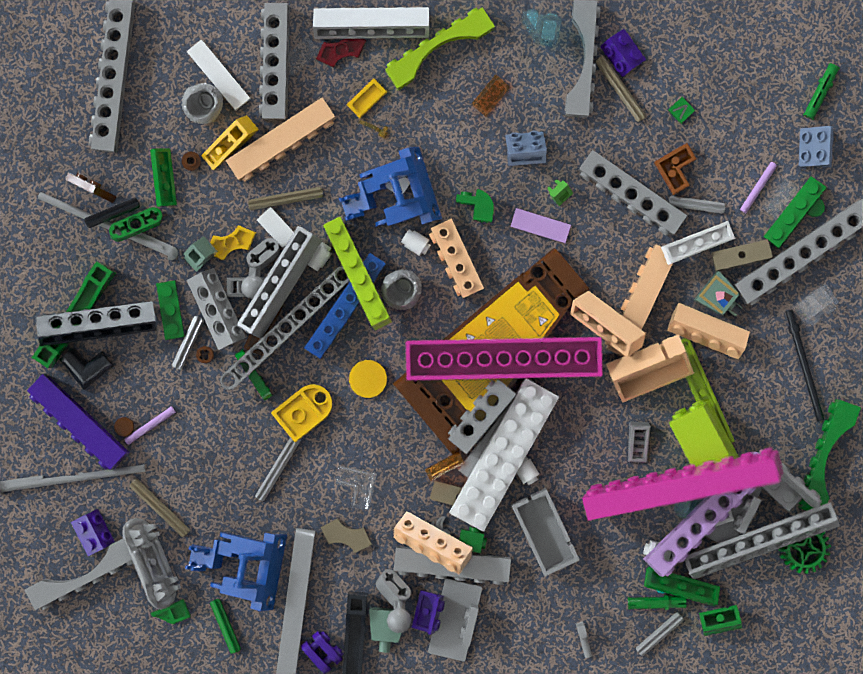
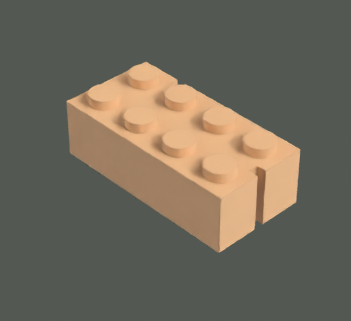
M679 335L663 340V344L659 345V343L650 345L634 352L629 357L624 356L606 364L622 403L694 374Z

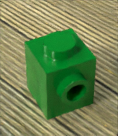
M470 526L469 529L461 528L459 541L472 547V552L481 553V549L486 547L487 538L484 537V532H480L481 530Z

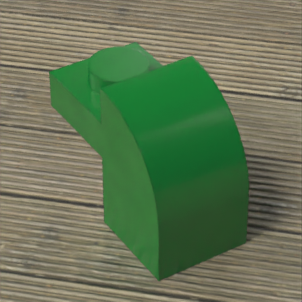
M477 189L476 196H472L471 192H461V195L457 194L456 203L474 206L473 221L492 223L494 205L491 197L486 192Z

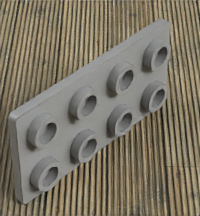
M783 463L781 464L784 473L780 482L760 486L788 512L802 499L812 508L821 505L819 494L813 489L808 490L804 486L805 482L798 476H792L789 473L790 469Z
M757 486L750 495L746 494L742 498L743 502L737 508L731 509L734 521L716 526V529L710 535L705 536L717 543H722L738 537L739 533L745 534L762 501L758 499L762 488ZM724 496L720 497L719 504L725 503L726 498ZM706 513L705 517L713 515V513Z
M449 578L445 579L441 594L444 596L445 606L443 612H440L438 620H441L439 630L431 636L428 653L465 661L479 610L481 586Z

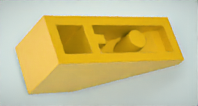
M247 115L236 119L201 156L214 170L242 147L259 129Z

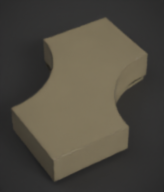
M339 519L321 527L329 544H346L354 553L372 545L364 527L351 529L344 526Z

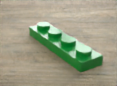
M811 176L764 235V238L780 249L826 191L827 187Z
M651 567L646 569L644 587L711 606L718 605L720 586L674 573L662 577Z

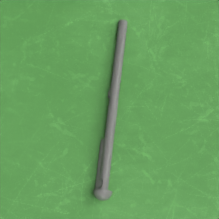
M42 192L38 195L39 200L85 219L92 215ZM104 222L98 226L109 230L113 223ZM115 229V233L121 235V231ZM144 233L128 238L167 255L170 261L175 260L178 256L176 247Z
M145 464L115 468L113 470L108 469L87 473L78 472V475L59 476L44 479V476L41 475L0 481V496H3V492L146 472Z

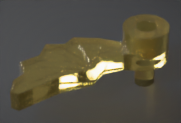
M359 120L358 122L359 124H362L372 130L379 132V137L385 139L388 134V132H386L388 129L387 126H384L382 130L365 121Z

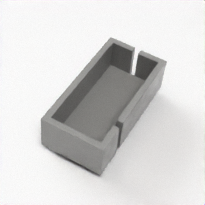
M544 488L531 494L530 500L525 497L512 503L511 506L544 576H547L579 561V557L572 543L569 542L571 540L547 489Z

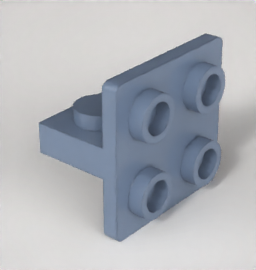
M832 126L800 129V167L832 168Z
M515 132L505 135L508 166L546 163L547 148L543 132Z

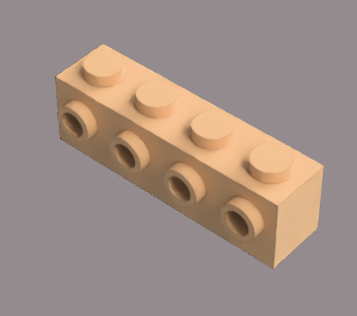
M449 219L432 227V233L429 236L433 244L437 243L440 250L437 253L441 262L446 261L448 268H445L449 279L453 278L456 283L453 287L457 296L461 295L462 298H465L484 289L453 220Z
M590 291L573 300L570 315L599 337H602L603 340L623 355L629 357L642 348L646 333Z
M678 303L673 311L667 329L669 332L736 359H739L746 349L750 333L747 330Z
M407 511L394 527V538L399 543L406 544L415 552L427 556L432 562L445 566L450 572L460 575L471 559L472 547Z

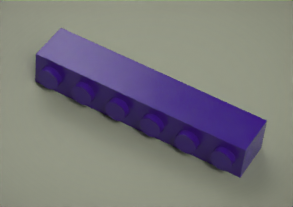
M42 374L27 390L31 394L29 396L30 399L36 404L40 403L44 407L43 411L48 416H54L58 420L57 424L63 430L67 429L72 433L71 438L77 443L81 442L86 447L84 450L92 457L95 455L100 460L98 463L104 469H115L130 453L47 374Z

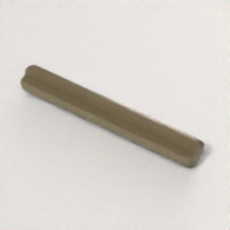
M601 56L596 60L597 66L637 122L642 121L646 117L645 113L605 56Z
M317 187L248 200V206L250 210L322 198L323 189Z
M135 479L129 485L181 537H185L189 533L190 529L138 479Z

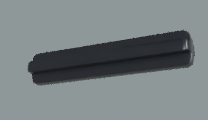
M132 198L88 216L84 221L88 228H92L136 210L140 207L137 198Z

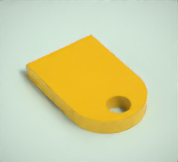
M307 385L273 410L271 414L294 443H296L329 416L332 410V399L329 392L322 386ZM318 393L325 394L326 400L323 403L315 401V396Z

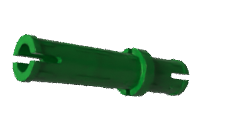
M832 63L828 64V68L823 77L819 79V85L803 116L811 120L815 119L829 89L834 85L833 81L840 70L838 66ZM828 76H830L825 88L822 89ZM821 94L817 104L813 107L818 95Z
M664 595V597H628V610L686 608V598L679 596L669 597L668 595Z

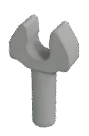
M583 621L575 623L585 658L592 657V652Z

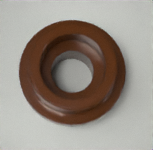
M187 152L183 155L182 165L186 170L194 171L199 168L201 158L197 153ZM189 158H194L193 164H188Z

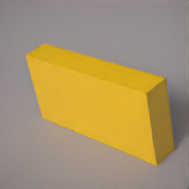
M373 78L347 106L360 119L387 91Z

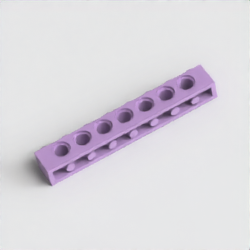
M757 487L742 489L738 493L732 491L705 497L643 559L659 576L670 575L675 569L673 566L678 562H683L688 557L687 553L692 548H697L702 543L701 539L705 535H710L716 529L715 525L719 521L723 522L729 516L728 512L732 508H737L743 502L742 498L746 494L750 495ZM722 496L726 498V505L724 507L719 505V499ZM707 510H711L713 513V517L710 520H707L705 517ZM695 523L699 525V531L696 534L691 530L692 525ZM680 537H684L686 540L683 547L678 545ZM670 550L672 553V558L669 561H666L664 559V553Z

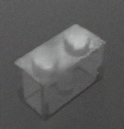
M822 284L794 304L792 309L804 325L811 324L813 326L821 320L820 316L824 313L828 315L836 309L835 305L839 301L826 284Z

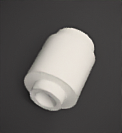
M410 229L401 241V243L405 244L404 247L418 256L421 254L425 255L431 246L428 244L429 239Z
M321 242L308 265L316 271L323 268L332 255L330 252L331 247Z
M526 456L517 471V475L523 484L527 482L530 485L538 480L539 472L531 459H528Z

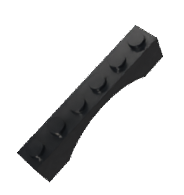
M348 592L342 674H362L368 596L366 592Z

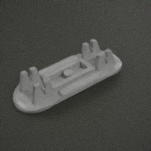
M130 519L123 526V539L147 599L156 609L168 608L173 603L176 592L181 586L180 584L174 585L178 579L173 577L161 543L157 538L160 535L159 531L153 532V529L157 528L156 524H149L143 519Z

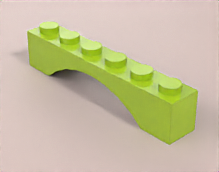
M483 7L479 10L477 8L472 9L467 13L468 17L463 20L461 18L451 23L452 27L445 30L443 28L435 34L436 37L431 40L425 39L416 50L410 49L403 54L404 57L400 60L394 59L389 62L385 72L397 91L414 81L420 65L436 48L460 39L479 40L493 31L495 26Z
M341 217L324 224L326 233L373 329L376 331L392 323Z

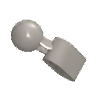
M265 239L247 254L249 276L241 284V291L247 298H254L264 282L260 278L261 270L273 262L280 254L279 244L275 239ZM268 247H270V248H273V247H274V251L268 250L267 248H268ZM252 260H259V263L253 262Z
M390 569L384 570L376 581V587L386 600L394 606V610L388 614L387 625L391 631L403 633L411 625L410 614L405 610V602L410 597L411 592L396 572Z

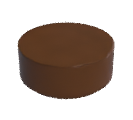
M128 417L119 418L115 422L114 429L118 435L128 436L134 431V422Z

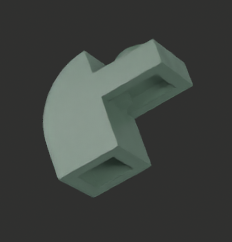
M204 236L185 251L184 259L197 272L218 251Z

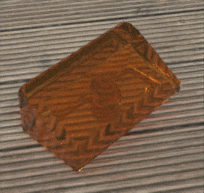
M495 74L475 98L471 106L487 117L510 87Z
M456 452L454 455L426 468L425 471L429 480L432 481L465 463L460 453Z

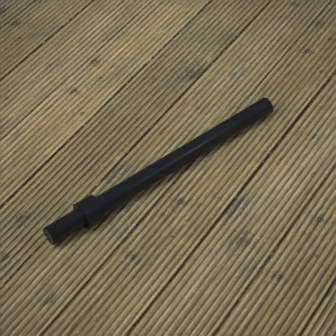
M793 309L785 311L789 323V334H792L817 422L825 420L799 333L801 331L799 323H796Z

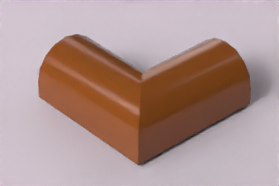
M688 143L654 162L672 195L690 186L681 171V168L697 160Z

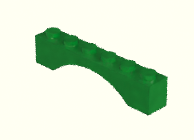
M96 261L66 312L93 309L116 275V272L103 263ZM69 343L39 346L31 358L46 368H53Z
M835 399L829 405L828 413H830V416L822 425V431H824L822 439L819 438L817 440L815 449L818 450L816 456H813L809 463L811 471L804 478V486L808 490L813 489L819 494L820 506L827 504L830 499L825 484L827 457L838 438L848 429L855 426L861 409L859 406ZM803 499L798 503V508L806 511L813 509Z

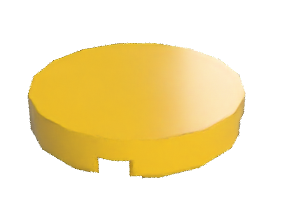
M364 360L353 366L349 374V383L351 389L357 395L371 398L379 395L384 390L387 384V375L385 369L379 363L373 360Z

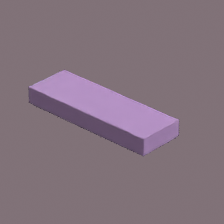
M516 208L510 227L566 243L571 225Z

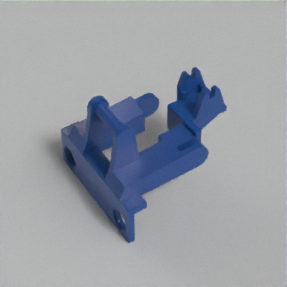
M408 147L400 150L401 159L359 174L360 178H367L371 175L373 177L358 182L360 193L339 198L343 205L346 221L365 216L364 211L377 208L373 193L386 189L385 184L390 182L397 202L395 206L383 209L386 219L375 222L376 227L384 224L388 226L396 225L420 216L422 224L441 220L442 216L420 148ZM408 176L414 198L405 200L398 179Z
M220 532V537L231 539V541L223 539L214 540L213 548L195 544L189 546L191 555L189 564L185 566V569H191V571H206V567L218 569L222 566L223 556L238 557L239 555L240 563L237 577L224 576L223 583L211 582L210 586L220 589L222 594L252 601L250 609L258 611L273 610L287 534L265 533L264 539L261 541L232 533ZM279 539H281V544L279 548H277ZM248 560H260L256 582L244 579ZM270 595V601H269V603H268V605H267V604H266L267 598H268V596Z

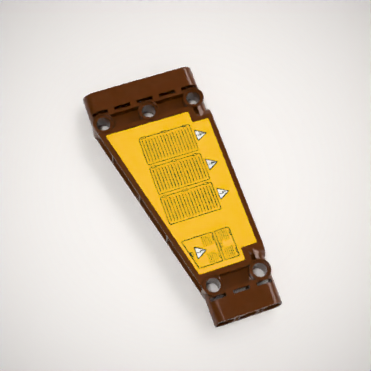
M553 248L443 340L547 338L573 303L566 290L576 299L590 289L563 256ZM541 261L547 266V268H548L550 271H548V270L545 268V266L541 263ZM535 267L543 271L540 278H536L532 274ZM553 276H555L558 279L562 286L556 281V279ZM559 297L567 299L565 307L558 306L557 300ZM405 372L393 384L451 454L454 455L460 448L448 439L450 437L448 432L452 426L445 417L447 416L453 425L459 426L463 421L460 419L467 409L471 411L475 407L473 402L479 395L482 397L487 392L485 388L492 380L496 381L499 379L511 389L518 378L416 380L417 383H415L413 380H407ZM420 387H422L427 392V394L430 396L429 398H427V396L421 391ZM443 395L450 397V404L447 406H442L439 402L440 397ZM490 395L487 400L488 404L495 406L498 403V397ZM433 402H435L437 406L442 410L441 413L432 404ZM484 410L476 411L475 418L479 421L484 420L486 412Z

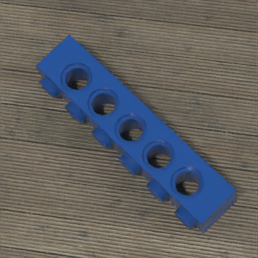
M371 253L368 254L363 262L374 283L386 266V263ZM351 282L348 283L304 347L319 359H322L360 303Z

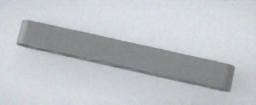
M343 266L330 274L221 376L220 382L224 389L233 390L349 282L348 276L345 281H340L337 278L338 272H345ZM324 285H331L333 292L326 294L323 291ZM310 298H317L319 305L317 307L310 306ZM296 311H303L305 318L303 320L296 319ZM282 324H289L291 331L283 333L280 328ZM270 336L277 339V344L273 347L266 343V339ZM258 349L263 352L262 359L256 360L252 357L254 350ZM240 363L248 364V372H239L238 365ZM232 376L235 379L234 385L226 386L223 382L224 378Z
M296 528L276 674H296L301 644V631L304 622L303 616L307 600L306 595L309 585V573L312 563L311 558L314 549V536L316 534L315 530Z

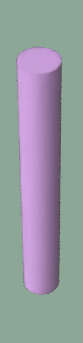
M770 162L740 208V211L745 214L748 212L776 169L777 165Z
M171 406L124 439L128 445L176 413V411Z

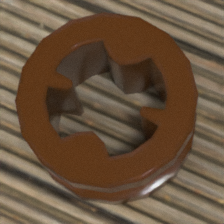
M207 346L200 347L196 352V358L201 363H209L214 357L213 350ZM203 349L204 351L208 350L210 352L208 354V360H206V358H204L203 360L201 359V351Z

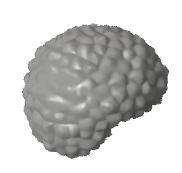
M207 83L188 87L182 98V109L185 115L190 118V121L198 124L214 122L223 107L222 94L216 87Z
M406 269L397 270L385 276L381 286V295L392 309H410L417 304L420 298L422 282L412 271Z

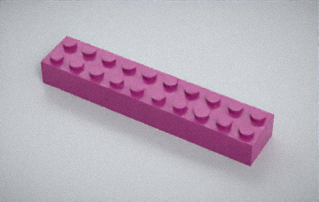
M602 337L406 341L407 380L602 376Z
M772 448L761 450L759 454L753 455L752 452H748L735 459L733 456L723 458L720 462L714 463V460L703 462L701 466L695 467V464L684 466L682 470L676 471V468L665 470V473L662 474L652 472L643 478L633 476L624 482L614 480L605 486H602V484L592 485L582 498L587 519L593 520L780 482L784 471L778 450L772 451Z

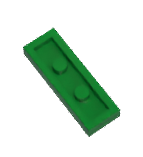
M170 148L151 149L157 207L176 206L177 201Z
M176 280L156 283L165 340L185 337Z

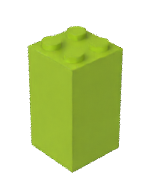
M702 399L698 400L688 410L684 407L676 411L672 416L669 424L690 464H695L696 467L710 460H714V463L720 462L723 458L733 456L734 459L739 458L709 399L704 402Z

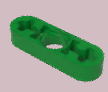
M151 207L113 223L109 228L111 239L121 242L159 226L163 219L162 212L156 207ZM150 214L158 215L157 220H153ZM142 217H145V220H147V224H146V225H145L144 219H143ZM138 220L142 225L140 228L134 229L130 226L131 222ZM126 224L130 232H127V229H125ZM115 229H119V231H121V235L118 236V234L115 233Z
M243 349L235 354L237 360L246 353ZM240 363L244 371L248 372V364ZM255 369L248 377L265 401L272 397L273 394Z

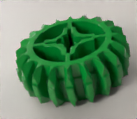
M826 532L815 535L819 548L812 546V538L810 537L779 548L778 551L785 552L780 555V558H787L784 561V565L790 564L789 569L793 571L796 568L797 573H801L803 569L805 574L809 573V568L812 572H816L815 566L822 568L823 566L820 562L827 563L828 560L824 556H830V552L826 551V549L831 548L830 544H825L829 540V537H823ZM805 545H806V546H808L809 548H811V549H813V550H810V549H808V550H802L801 548H799V547H797V546H805ZM790 547L798 551V562L793 559ZM810 554H817L812 561L804 563Z

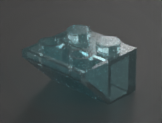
M528 9L527 12L523 11L521 23L533 41L538 45L555 48L562 18H558V15L552 13L541 15L539 11Z

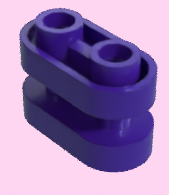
M318 630L312 635L315 641L312 644L305 641L301 648L320 671L327 674L332 670L329 664L332 661L335 664H339L343 660L342 655L344 653L337 645L331 646L329 643L331 638L325 631L320 632ZM319 647L327 654L325 658L317 652Z

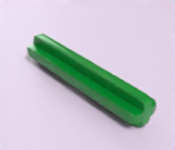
M221 599L211 601V608L230 653L233 654L240 651L241 647Z

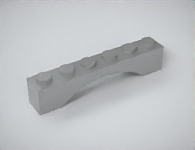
M596 0L573 1L572 23L578 30L582 40L584 63L578 82L566 96L565 116L588 118L589 113L593 112V102H590V94H594L595 83H591L592 75H595L596 72L593 56H597V45L594 44L595 37H598L599 33L596 18L600 17V7L597 6Z
M122 538L109 546L102 561L88 574L66 581L43 579L26 588L25 592L34 610L41 608L43 611L52 606V601L58 599L60 602L69 597V592L75 590L77 593L87 588L85 584L92 581L95 584L104 579L102 575L108 572L112 575L121 570L119 566L125 563L129 566L133 564V561Z

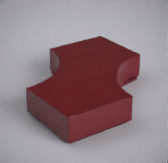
M357 38L343 39L337 43L323 42L316 60L334 68L335 64L345 57L359 58L366 40Z

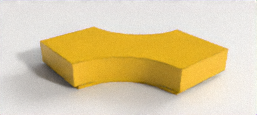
M238 225L230 235L224 237L213 235L210 243L218 251L214 257L225 260L226 256L234 250H249L256 232Z

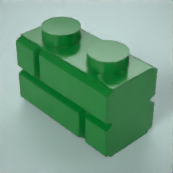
M737 605L699 613L704 636L742 628Z

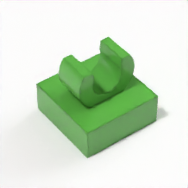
M555 180L557 186L554 189H551V187L547 189L554 202L560 206L573 192L565 181Z

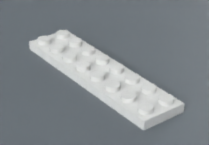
M524 378L452 506L450 514L484 532L559 396Z

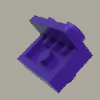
M625 29L610 37L600 46L621 77L646 60Z
M98 509L71 522L88 556L115 543Z
M420 590L412 628L425 631L430 635L439 630L441 620L438 619L440 612H443L445 606L443 595Z

